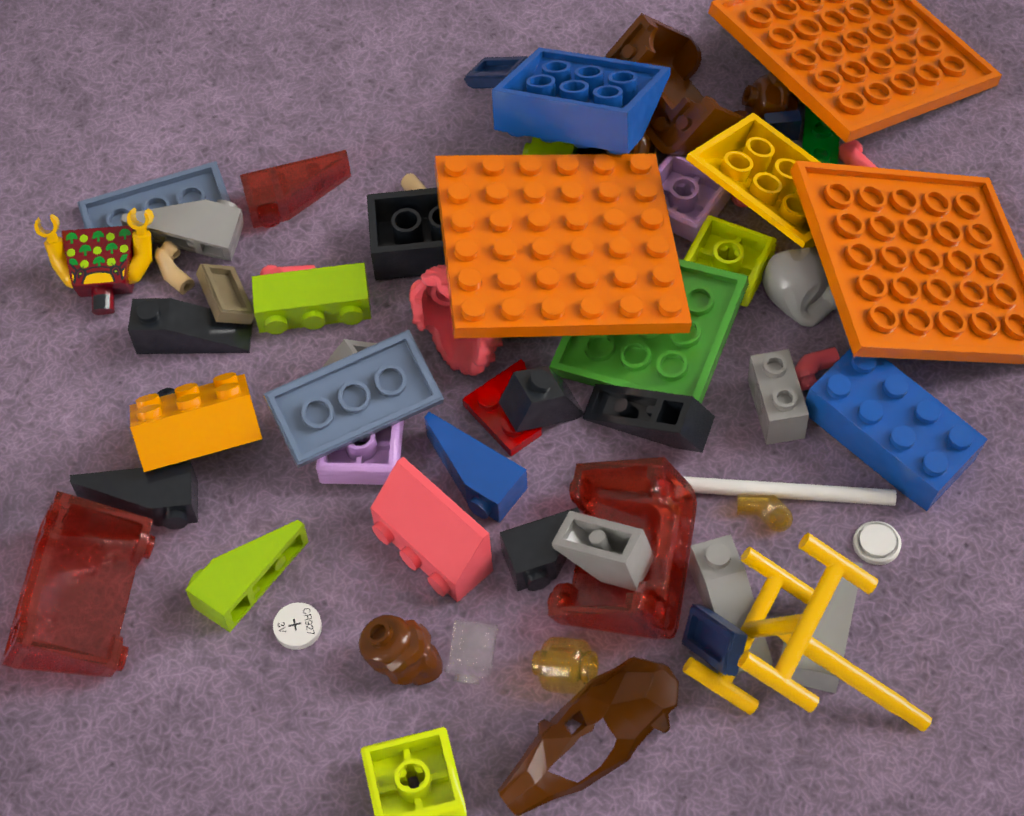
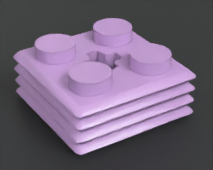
M667 155L659 166V172L672 232L693 242L707 216L717 217L731 198V193L688 162L685 157Z
M404 420L317 459L316 470L319 482L322 484L384 485L396 462L401 458ZM360 442H366V444L359 446Z

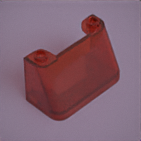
M665 457L577 463L574 479L569 487L572 502L585 515L643 529L653 552L654 560L643 582H639L636 591L600 582L575 564L572 584L559 583L554 587L553 592L550 593L548 597V616L558 624L654 640L674 638L679 627L696 518L697 502L694 489Z
M57 491L42 519L35 539L1 665L18 670L108 678L112 677L116 670L121 672L128 656L129 647L123 646V636H120L136 568L142 558L149 559L154 547L156 536L150 534L153 519Z

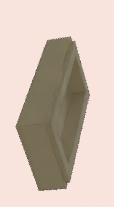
M199 264L196 276L215 321L251 325L255 317L254 310L233 266Z

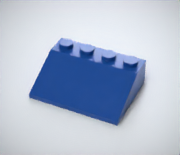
M539 47L492 89L494 130L507 132L514 137L530 136L541 138L542 141L548 143L559 141L574 144L577 148L593 147L607 150L611 154H628L643 138L670 77L671 68Z

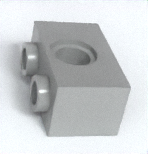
M789 349L750 355L747 380L766 445L805 439L809 413Z

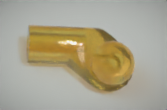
M737 494V515H758L772 530L778 532L785 531L791 526L793 521L792 513L776 496Z

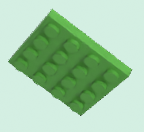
M678 259L692 320L690 333L563 336L549 368L559 377L591 386L604 384L693 396L702 404L749 285L748 276Z

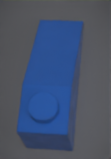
M428 412L424 417L427 437L468 503L469 509L482 519H487L489 516L500 523L527 490V469L433 413Z

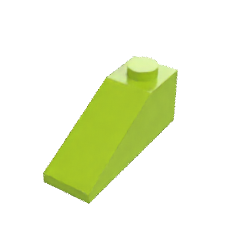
M299 520L293 521L212 559L204 569L194 573L188 587L185 589L192 607L228 632H231L309 542L304 523Z

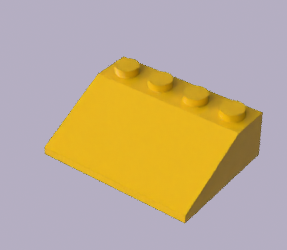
M755 113L748 115L688 153L686 157L688 162L802 248L816 246L790 170L796 160L820 161Z

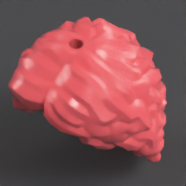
M446 265L433 266L427 269L420 276L421 279L416 280L410 287L409 299L413 314L412 323L417 326L419 331L422 332L426 329L432 334V341L436 345V350L440 352L442 359L446 361L450 369L453 371L460 370L464 375L477 376L484 372L485 367H488L490 363L495 361V351L497 347L503 346V337L454 339Z

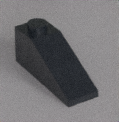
M172 298L132 299L128 332L136 354L250 353L253 321L251 325L216 322L210 308Z
M595 384L583 419L676 449L703 453L715 416L693 396Z
M191 462L172 464L144 472L143 468L70 475V483L79 501L158 527L164 526L168 529H181L188 523H198V480Z

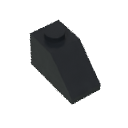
M548 366L513 372L499 400V404L516 432L572 421L584 415L567 384Z
M578 507L500 532L501 551L517 591L526 588L530 591H537L548 586L551 580L557 579L567 558L555 550L551 543L568 512L580 513Z

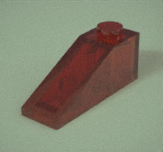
M343 150L241 174L240 178L253 228L262 226L270 228L278 225L280 222L290 220L350 178L351 171L347 151Z

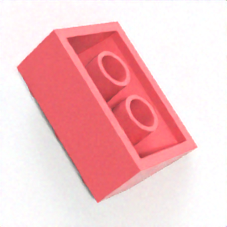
M404 457L400 458L370 507L374 523L372 530L381 542L386 545L392 542L401 550L399 554L408 567L414 571L418 568L424 571L429 576L427 578L429 584L440 596L444 597L448 594L458 603L493 572L489 532Z

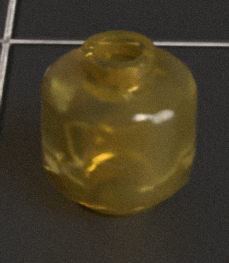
M550 637L543 643L541 650H536L533 655L532 672L535 676H538L542 688L548 692L576 695L592 678L598 675V655L595 651L591 650L590 645L584 639Z

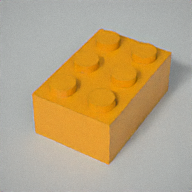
M234 372L224 373L213 378V383L198 386L197 383L184 384L175 388V393L159 397V394L156 393L144 395L135 400L136 404L129 405L130 429L144 472L262 440L245 374L237 376Z

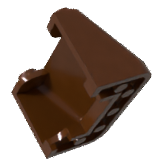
M643 13L640 14L605 56L606 58L671 68L670 77L645 131L656 148L663 154L687 156L694 149L750 115L749 112L742 110L732 112L720 107L715 99L708 96L703 97L690 80L699 68L702 60V53L691 36Z

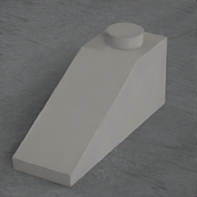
M205 199L150 209L154 214V219L147 226V230L151 232L152 242L163 244L165 241L170 240L178 249L232 261L244 226L242 209L238 208L236 204L227 200H217V202ZM145 210L136 212V219L141 223H145ZM128 213L122 214L120 220L122 226L128 225Z
M731 534L691 545L689 569L703 604L741 629L755 600L746 570L740 560L741 558ZM766 637L755 638L749 651L769 665H772L773 661ZM740 668L738 674L745 673L746 671Z
M854 562L857 566L862 568L863 564ZM843 577L812 635L813 638L842 657L845 654L858 587ZM785 642L783 644L782 653L787 645ZM802 655L791 677L792 680L801 686L835 694L839 682L838 677Z

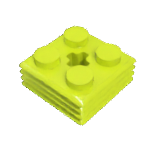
M708 215L683 260L747 275L749 285L741 303V306L747 307L762 281L763 271L770 258L775 255L777 239Z
M445 727L361 748V756L375 816H467L465 801ZM417 776V780L420 782L419 787L410 789L408 778Z

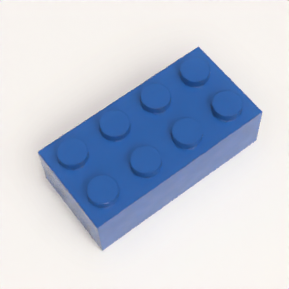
M851 348L809 389L805 399L811 420L902 494L926 511L976 460L988 440L887 359L854 357Z

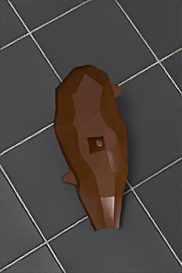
M631 657L616 668L592 678L550 721L541 720L538 723L537 736L497 790L514 815L520 816L553 799L584 790L629 761L637 747L654 728L663 733L669 731V713L678 706L679 681L669 666L663 663ZM602 718L604 719L608 728L616 737V742L601 767L578 783L548 772L549 768L573 747L581 736L592 732L595 723L599 722ZM571 719L581 724L573 734H571L567 722Z

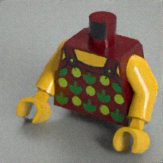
M133 208L127 214V226L62 231V237L56 234L60 221L54 214L50 215L51 222L53 223L52 230L42 228L39 217L35 221L34 228L36 233L47 239L44 242V246L52 268L65 286L74 289L80 297L92 296L93 314L115 313L114 295L132 293L134 284L142 279L152 262L151 232L147 230V226L153 222L154 214L150 209L145 210V223H141L136 219V208Z

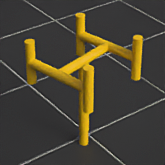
M806 533L802 537L798 547L826 566L815 590L752 547H748L743 552L740 560L767 579L740 629L748 637L744 652L737 664L739 669H743L802 709L811 713L817 707L819 697L791 679L802 655H804L923 732L928 729L932 721L931 716L812 637L842 577L867 594L872 593L878 584L877 578L810 533ZM781 588L807 604L803 614L765 619ZM778 636L787 644L775 668L749 651L755 638ZM690 657L685 662L682 669L684 673L747 714L751 715L755 712L759 705V700L732 683L736 676L723 675L719 671L716 673L693 657Z

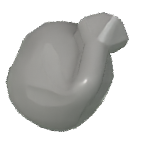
M815 247L787 250L777 253L770 258L762 273V284L769 299L786 315L802 326L814 327L832 311L837 310L825 271Z

